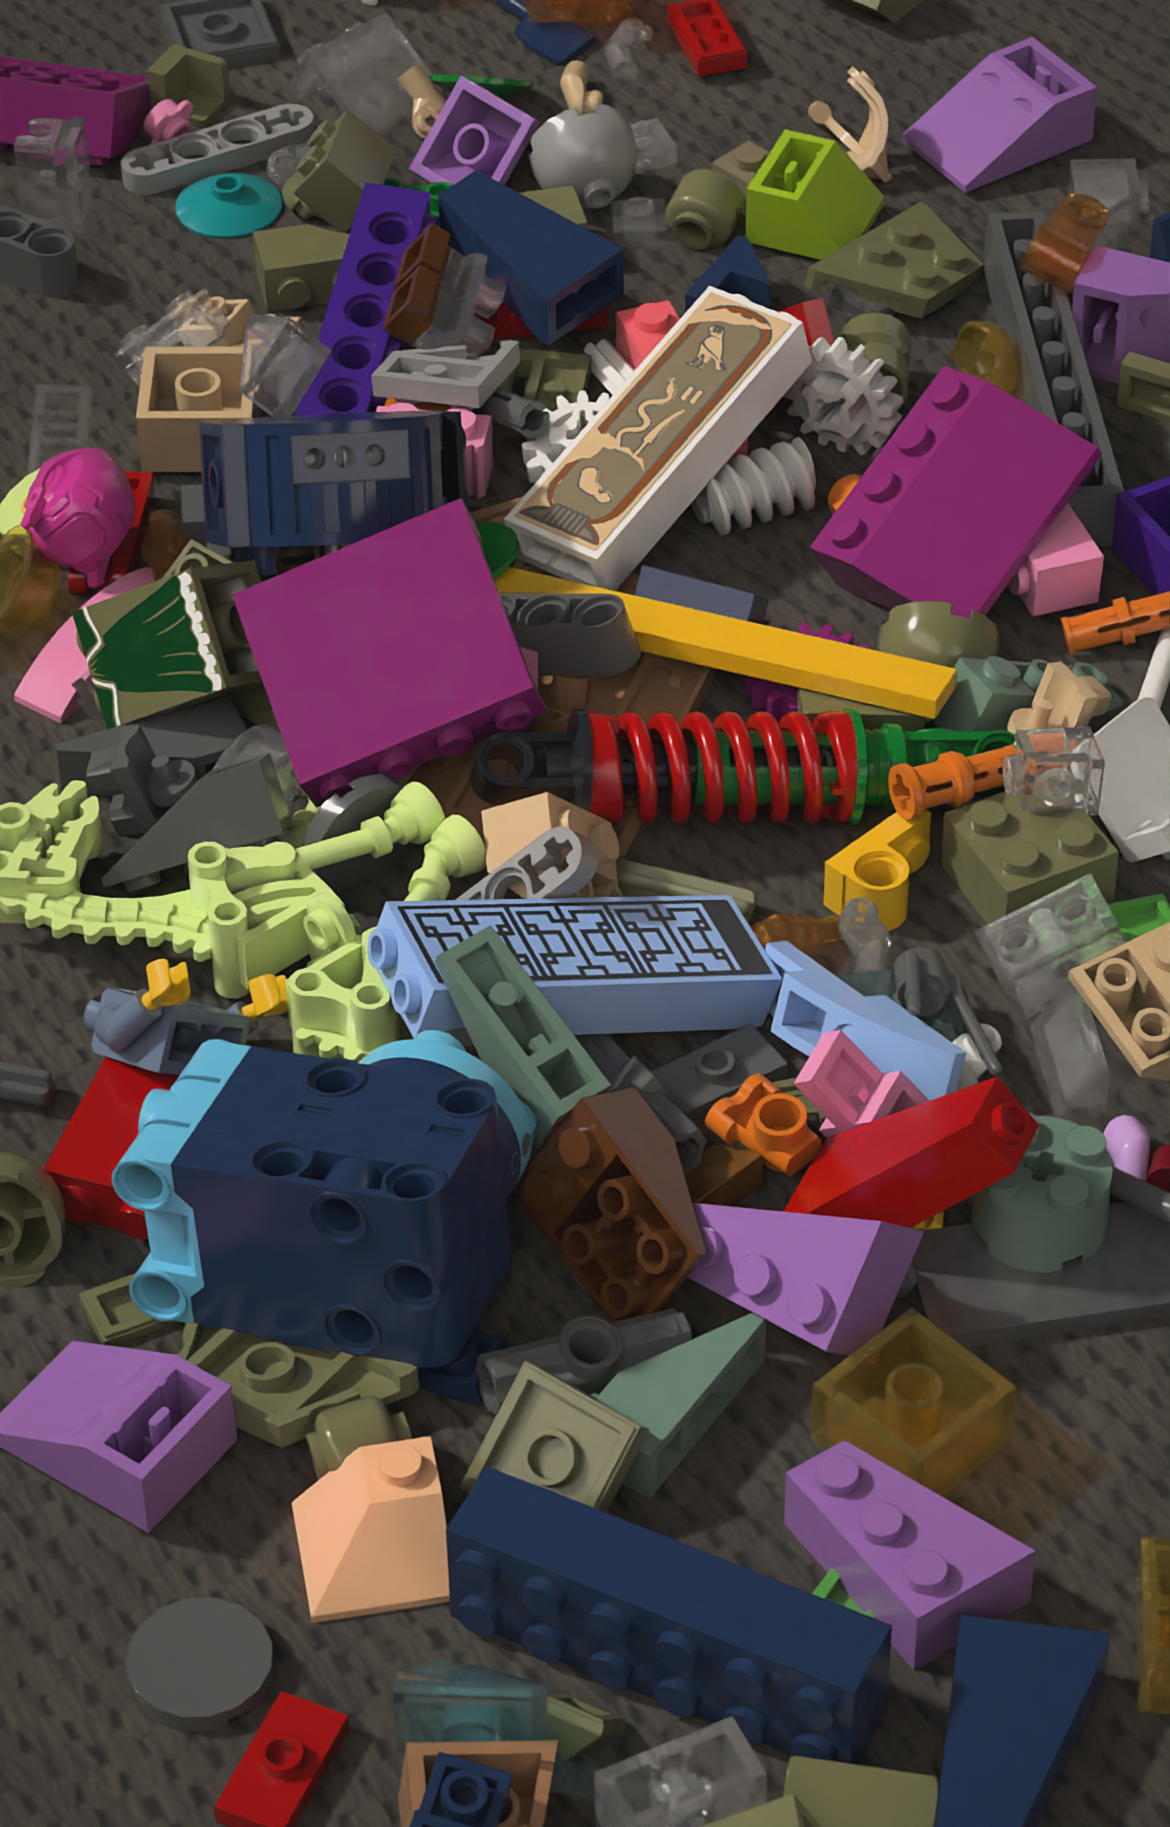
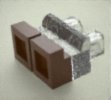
M431 223L403 252L394 285L395 290L392 292L382 331L417 349L431 350L444 346L466 345L467 356H480L491 345L495 328L473 316V313L475 312L488 319L501 304L506 286L484 274L488 256L474 253L465 257L447 246L450 233Z

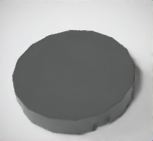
M383 774L364 776L352 781L349 785L354 790L348 792L342 798L335 793L322 804L309 824L303 846L360 830L361 822L376 816L384 820V813L391 808V801L404 787L395 778ZM395 842L392 852L381 857L374 858L368 853L313 869L312 871L330 888L339 891L350 889L384 871L397 859L406 845Z
M217 1597L187 1598L161 1607L139 1625L127 1647L126 1675L133 1698L135 1696L136 1700L143 1706L144 1713L154 1722L181 1732H213L230 1726L229 1719L239 1716L245 1710L247 1716L259 1707L273 1683V1645L263 1622L244 1606Z

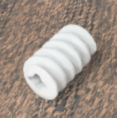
M797 437L792 440L791 444L783 441L772 445L770 451L765 448H759L751 451L749 457L743 454L731 457L728 463L721 467L691 502L694 514L704 525L712 522L716 531L723 536L730 533V516L734 517L738 526L743 530L751 527V510L753 509L760 521L766 523L772 521L773 503H775L778 511L784 517L793 514V497L797 499L799 505L805 511L814 508L816 477L811 454L802 439Z

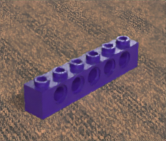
M365 182L295 415L376 412L377 406H385L387 397L373 396L371 375L393 351H401L404 348L402 340L382 331L392 292L395 290L394 285L404 250L431 223L439 227V217L431 216L430 192Z

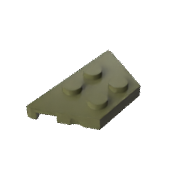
M919 202L810 266L804 286L817 292H821L822 286L827 282L857 289L854 297L856 302L871 306L887 307L895 312L922 319L972 288L980 280L984 264L928 205Z
M187 1321L182 1334L183 1349L176 1354L232 1386L236 1428L281 1448L305 1439V1434L315 1432L316 1417L323 1410L368 1396H376L385 1405H388L414 1394L420 1388L417 1367L409 1363L367 1355L359 1357L345 1352L336 1353L282 1342L279 1339L245 1334L224 1328L206 1327Z

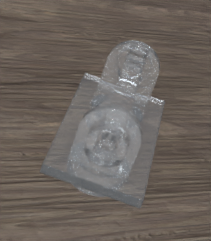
M203 288L195 295L192 291L183 293L167 306L165 312L168 315L150 328L147 324L138 326L121 340L120 345L122 348L114 354L123 369L135 364L136 367L129 371L128 374L139 389L145 347H175L180 343L184 347H210L225 337L223 330L231 324L219 307H216L210 313L207 311L214 303L206 288Z

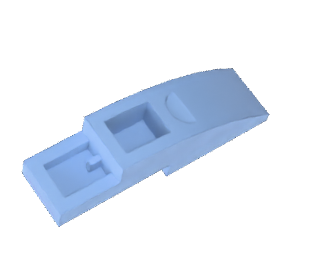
M788 941L766 943L765 952L783 979L768 1012L774 1017L771 1027L773 1034L810 1057L823 1033L842 1030L883 1074L901 1071L929 1101L957 1091L966 1056L965 1051L916 1016L911 1015L906 1009L886 995L864 997Z

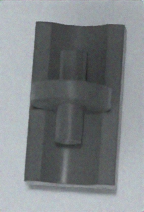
M140 724L122 727L117 746L93 751L86 770V777L94 792L120 789L123 793L113 795L109 808L110 821L118 836L144 833L145 835L199 780V776L190 762L185 760L170 761L168 755L165 754L156 757Z

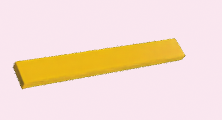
M508 567L495 580L499 593L617 595L623 600L640 650L645 653L929 719L937 717L956 688L957 669L512 567Z

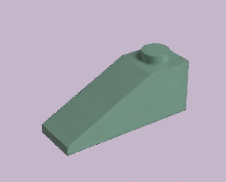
M491 925L437 956L435 964L481 1061L498 1073L511 1087L518 1099L528 1105L535 1114L538 1129L532 1143L538 1150L541 1149L581 1098L606 1093L611 1084Z
M750 1313L618 1372L600 1394H591L596 1399L650 1429L622 1482L623 1485L648 1498L654 1495L765 1361L766 1319L755 1313Z

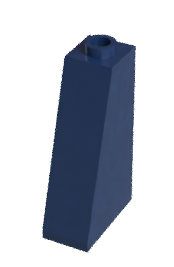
M477 170L438 194L439 227L450 233L447 246L541 342L547 345L552 344L624 294V249Z
M961 1615L935 1827H1038L1104 1688L1110 1638L1109 1632Z

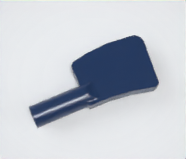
M496 0L497 5L522 20L515 27V36L521 43L557 66L568 64L595 44V34L560 18L548 9L542 10L529 0Z

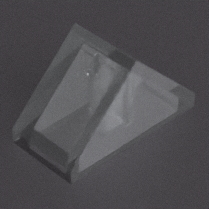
M253 314L246 320L239 392L272 417L291 416L330 355L331 350L291 318Z

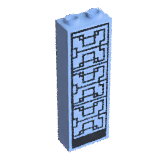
M731 895L386 901L377 927L369 935L367 945L370 964L373 968L377 969L391 995L394 1009L401 1014L413 1038L425 1030L446 1032L466 1028L435 964V960L438 955L490 925L573 1035L740 1029L749 1024L759 1027L763 1025L783 980Z

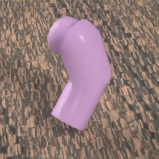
M1118 1116L1110 1121L1103 1134L1107 1140L1106 1149L1115 1167L1146 1181L1149 1164L1150 1134L1147 1128L1134 1116Z

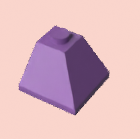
M460 76L409 169L431 183L448 182L454 185L477 170L505 185L540 122L499 96Z

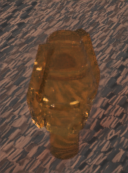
M779 913L770 915L764 920L750 925L764 950L766 943L788 941L806 955L816 952L822 943L842 940L846 934L845 923L839 915L814 919L810 915L801 916V914Z

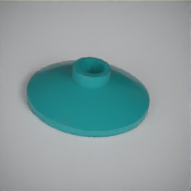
M221 173L199 179L187 186L180 193L176 201V215L184 227L198 235L216 239H235L253 235V232L262 231L272 225L282 211V197L278 189L263 178L245 173Z

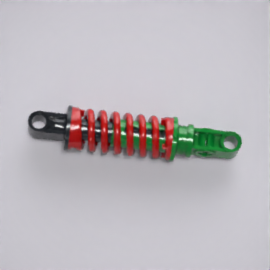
M574 708L570 713L566 732L504 731L487 737L481 744L470 773V782L476 795L492 805H503L549 792L588 812L605 818L612 825L619 824L623 819L624 796H636L637 818L643 825H650L656 820L658 796H669V814L672 822L675 824H685L688 821L691 805L702 806V816L708 824H717L721 821L724 805H734L735 816L741 824L753 822L756 817L757 805H767L768 817L775 824H782L787 820L790 805H799L801 817L808 824H815L821 817L833 818L838 823L847 824V826H857L861 820L864 806L881 805L884 811H896L891 800L888 785L889 771L892 766L907 763L911 767L935 762L940 754L950 751L959 752L968 757L1008 745L1023 743V741L1017 735L1004 730L954 731L944 728H931L918 731H903L898 723H884L881 729L864 728L859 711L853 709L824 711L815 717L812 724L807 716L799 711H790L782 716L779 723L772 714L766 711H758L749 717L746 724L742 717L733 711L723 712L716 717L713 724L708 716L700 711H692L687 714L680 724L674 715L666 711H659L651 716L646 725L642 716L633 711H626L620 716H606L599 711L586 712L584 708ZM493 759H504L515 767L517 776L508 779L497 777L490 771L487 762ZM1017 783L974 793V796L988 798L1013 789Z

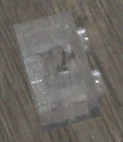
M733 1716L594 1772L596 1827H701L765 1804L767 1773Z

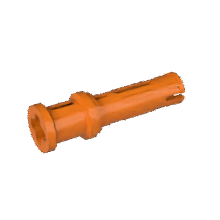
M1060 731L1051 736L1008 745L968 757L959 752L950 751L940 754L937 760L932 763L911 767L907 763L892 766L889 771L888 785L891 800L897 813L905 820L920 817L923 809L948 804L953 808L964 806L972 800L974 793L1019 783L1059 771L1071 770L1068 759L1070 753L1076 749V746L1068 732Z

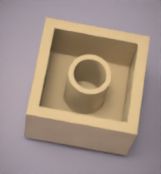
M259 346L145 347L136 412L141 472H202L199 422L261 418L263 396Z

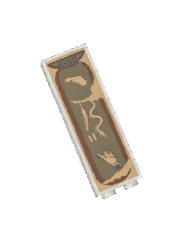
M709 286L504 518L506 527L513 529L519 542L516 558L565 580L616 591L812 363L803 322L797 320L789 313L776 312L753 303L740 294L732 295Z

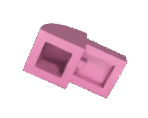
M842 1030L823 1033L794 1082V1085L826 1117L819 1129L826 1137L929 1101L901 1071L883 1074Z

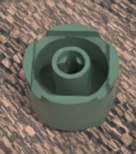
M1030 1113L1040 1125L1013 1174L972 1195L970 1223L975 1236L978 1232L987 1243V1252L1000 1263L1021 1271L1050 1273L1063 1270L1064 1261L1074 1259L1082 1254L1083 1262L1094 1255L1103 1243L1107 1231L1112 1161L1106 1149L1107 1140L1104 1134L1097 1128L1080 1126L1062 1118L1035 1116Z

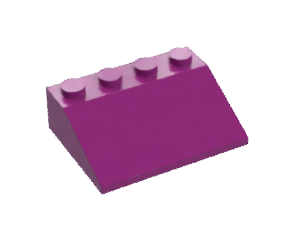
M0 55V150H9V144L28 146L27 154L36 157L56 158L59 157V151L77 153L78 162L92 165L109 164V158L128 152L150 112L147 76Z
M943 366L809 548L838 587L889 609L915 601H942L953 604V615L971 619L972 610L986 615L1099 460L1102 453L1094 444L987 380Z

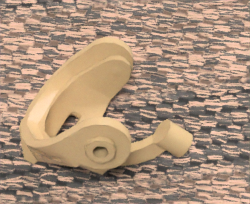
M852 66L847 71L851 76L847 82L869 105V120L859 142L850 136L831 117V109L826 103L822 101L813 102L808 109V114L816 123H824L850 149L847 154L869 179H881L886 184L892 178V175L888 172L887 164L888 116L884 100L874 88L875 82L863 70L859 72Z

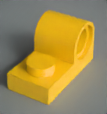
M923 809L920 817L910 820L901 818L896 812L825 862L824 905L866 931L879 933L891 931L899 927L906 920L908 912L909 875L916 872L925 863L930 853L931 812Z

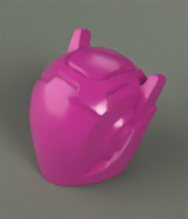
M82 448L63 452L43 462L34 482L29 488L28 497L24 504L26 511L21 521V526L27 530L29 540L34 543L36 548L48 560L58 564L62 569L73 567L74 570L86 574L87 584L93 589L104 583L110 556L119 547L122 539L126 537L134 521L135 502L128 478L113 455L103 449Z

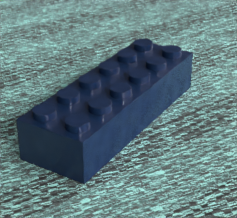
M489 1466L485 1468L446 1528L451 1617L458 1619L466 1629L477 1635H498L524 1646L532 1656L547 1663L564 1662L590 1673L598 1683L614 1690L628 1688L655 1699L663 1709L679 1717L694 1715L723 1727L731 1737L749 1745L763 1743L790 1754L792 1757L801 1756L858 1765L887 1713L892 1625Z

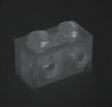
M1091 873L975 931L1019 1020L1048 1010L1057 1003L1079 993L1068 979L1069 970L1127 943Z

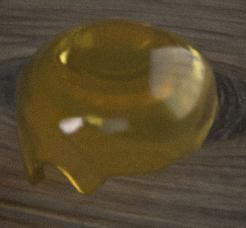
M982 319L968 321L958 331L956 348L949 353V359L959 364L961 372L987 380L1008 394H1011L1017 386L1019 376V359L1013 340L1002 326L992 321Z

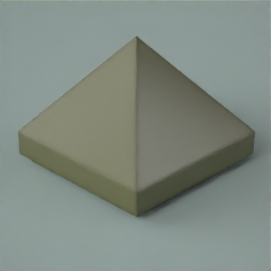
M566 1693L538 1696L534 1706L550 1739L558 1740L557 1752L560 1758L565 1761L622 1734L627 1725L626 1722H623L624 1718Z

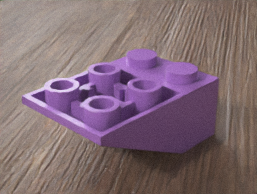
M1030 37L990 53L903 133L902 141L966 193L1093 140L1097 87L1035 38Z
M1098 245L1095 246L1074 283L1072 305L1073 318L1091 377L1119 383L1120 364L1129 351L1170 363L1169 262Z
M71 1341L0 1413V1447L147 1533H150L238 1440L232 1386L175 1354L80 1341Z

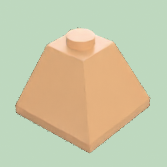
M431 1436L359 1447L346 1457L338 1470L334 1472L329 1471L292 1502L312 1623L450 1602L446 1543L447 1527Z

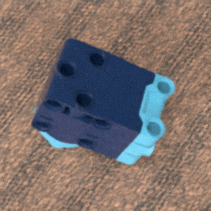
M425 1030L417 1034L414 1040L395 1041L380 1046L368 1053L359 1063L346 1058L329 1059L234 1044L222 1039H210L201 1044L170 1090L157 1088L152 1089L147 1094L139 1116V1134L112 1172V1184L119 1197L131 1207L144 1211L151 1252L130 1281L129 1293L132 1301L143 1313L160 1321L184 1323L187 1321L206 1327L235 1330V1332L279 1339L292 1345L336 1353L345 1352L359 1357L365 1355L409 1363L420 1368L445 1366L455 1361L462 1353L463 1347L503 1276L511 1267L512 1252L507 1200L528 1165L532 1141L538 1129L536 1116L528 1105L518 1099L511 1087L498 1073L478 1058L467 1053L459 1040L449 1033L439 1030Z

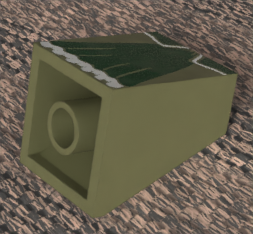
M255 560L190 568L72 612L77 628V644L86 658L95 687V703L104 717L107 729L264 686L232 594L261 583Z

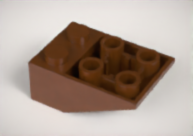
M635 1087L581 1098L524 1171L514 1188L612 1323L659 1312L706 1255L674 1138Z

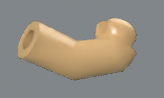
M416 63L401 75L398 81L413 99V129L418 136L426 139L447 100L421 66Z

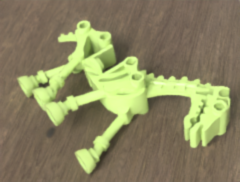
M71 781L60 795L58 785L53 783L45 787L25 805L13 802L0 805V923L26 924L30 929L45 924L51 926L54 938L60 939L71 932L84 935L87 944L97 943L103 936H116L117 943L120 945L130 944L135 937H146L147 945L150 947L159 946L164 940L172 941L173 950L176 953H183L189 948H193L194 960L203 962L207 959H212L215 990L225 998L234 999L246 996L250 992L248 981L265 974L275 975L310 954L311 961L307 963V968L295 971L290 978L285 980L288 1023L292 1029L293 1052L329 1059L346 1058L359 1063L368 1053L380 1046L395 1041L414 1040L401 1014L394 1009L391 995L377 969L373 968L370 964L367 945L369 935L376 927L366 930L361 936V926L353 914L347 913L345 904L312 870L368 853L374 858L381 857L392 852L395 842L401 845H406L409 842L414 844L427 843L424 847L425 858L423 866L414 872L408 886L409 895L404 901L446 900L451 887L448 877L452 875L460 878L483 871L487 867L486 848L482 838L467 819L454 814L445 818L442 807L434 794L423 784L410 782L391 801V808L384 813V820L376 816L363 821L358 831L303 846L309 824L320 809V807L316 808L308 798L309 802L305 810H299L294 813L291 818L293 825L287 830V835L280 842H273L264 847L248 846L231 849L224 848V846L216 842L205 841L195 844L188 853L190 890L144 898L93 896L81 893L79 880L88 860L96 858L103 846L98 798L96 796L87 797L86 782Z

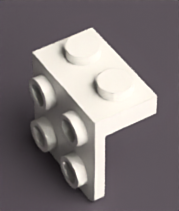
M1145 697L1133 702L1070 753L1068 759L1071 770L1123 856L1130 862L1160 854L1164 860H1170V725L1157 703L1152 698Z

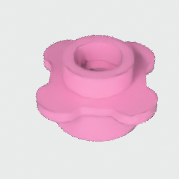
M171 99L158 103L147 115L143 126L144 132L153 139L151 144L190 133L192 131V124L189 122V117L194 109V105L188 100H184L177 105Z

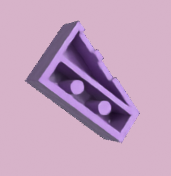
M699 1203L693 1204L706 1255L687 1276L688 1278L826 1352L870 1359L924 1231L883 1221Z
M846 1440L786 1472L784 1524L827 1573L830 1569H834L840 1576L841 1588L864 1614L869 1609L877 1620L892 1625L891 1645L913 1670L957 1645L961 1615L1003 1619L1031 1602L1036 1554L1034 1549Z

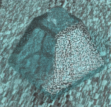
M436 1660L429 1663L404 1662L394 1679L393 1702L399 1778L402 1776L406 1743L549 1740L547 1685L481 1665L457 1664L448 1660Z

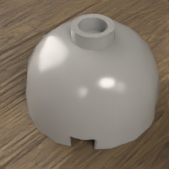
M604 104L593 105L596 113H588L579 116L577 108L566 110L546 121L533 134L530 140L533 151L531 155L528 153V159L541 188L549 189L573 185L582 208H601L608 205L626 189L636 172L638 162L637 148L630 123L619 109Z

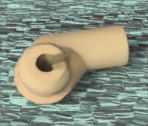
M572 61L565 67L560 81L569 109L577 108L579 116L596 113L593 105H602L603 94L599 90L586 91L590 75L589 68L581 61Z

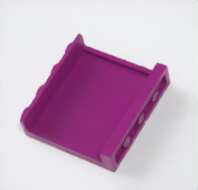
M462 498L232 594L300 787L316 808L322 806L335 793L342 798L348 792L354 790L349 783L360 777L383 774L396 780L402 779L410 775L420 764L439 756L451 757L462 754L469 750L475 741L499 731L513 732L527 726L533 717L547 712L545 704L534 686L481 547L484 544L478 528Z

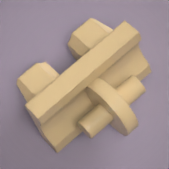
M1061 661L1048 663L1031 707L1020 708L1012 713L1007 724L1008 731L1017 735L1023 742L1051 736L1056 732L1066 731L1072 737L1077 748L1089 738L1085 731L1091 717L1105 714L1112 698L1111 693L1093 676L1078 677ZM1059 771L1043 775L1041 778L1055 774L1060 782L1064 784L1069 771Z

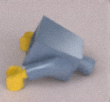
M158 959L146 966L149 990L140 989L134 991L108 987L102 995L95 996L86 1006L84 1024L88 1032L93 1033L91 1046L94 1053L157 1073L180 1075L202 1043L210 1039H222L234 1044L246 1045L248 1034L259 1026L258 1019L286 1013L288 1010L285 980L287 979L285 975L275 977L274 974L256 977L248 981L253 1003L247 1005L239 1001L229 1009L223 1010L188 1001L190 998V984L186 962H181L177 966L169 968L167 959Z

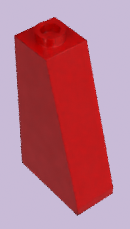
M997 1076L827 1137L783 1212L883 1221L912 1228L1013 1174L1040 1125Z

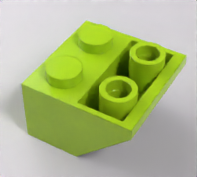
M785 129L746 189V238L752 244L822 260L868 233L884 207L885 196L835 140Z

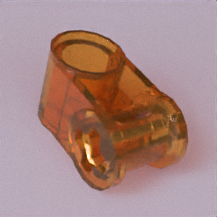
M1074 193L1065 196L1047 222L1041 224L1022 259L1020 269L1072 294L1074 283L1094 250L1092 245L1107 224L1109 218L1107 208L1102 202L1085 194Z

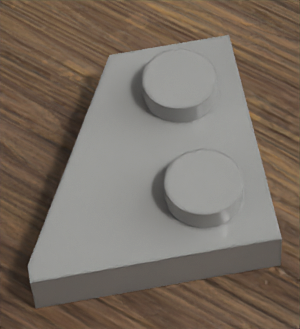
M500 341L501 349L495 355L467 357L466 345L444 346L431 350L393 351L371 375L373 396L394 398L398 403H409L411 405L431 402L447 404L450 409L466 408L472 410L480 408L520 363L519 341Z

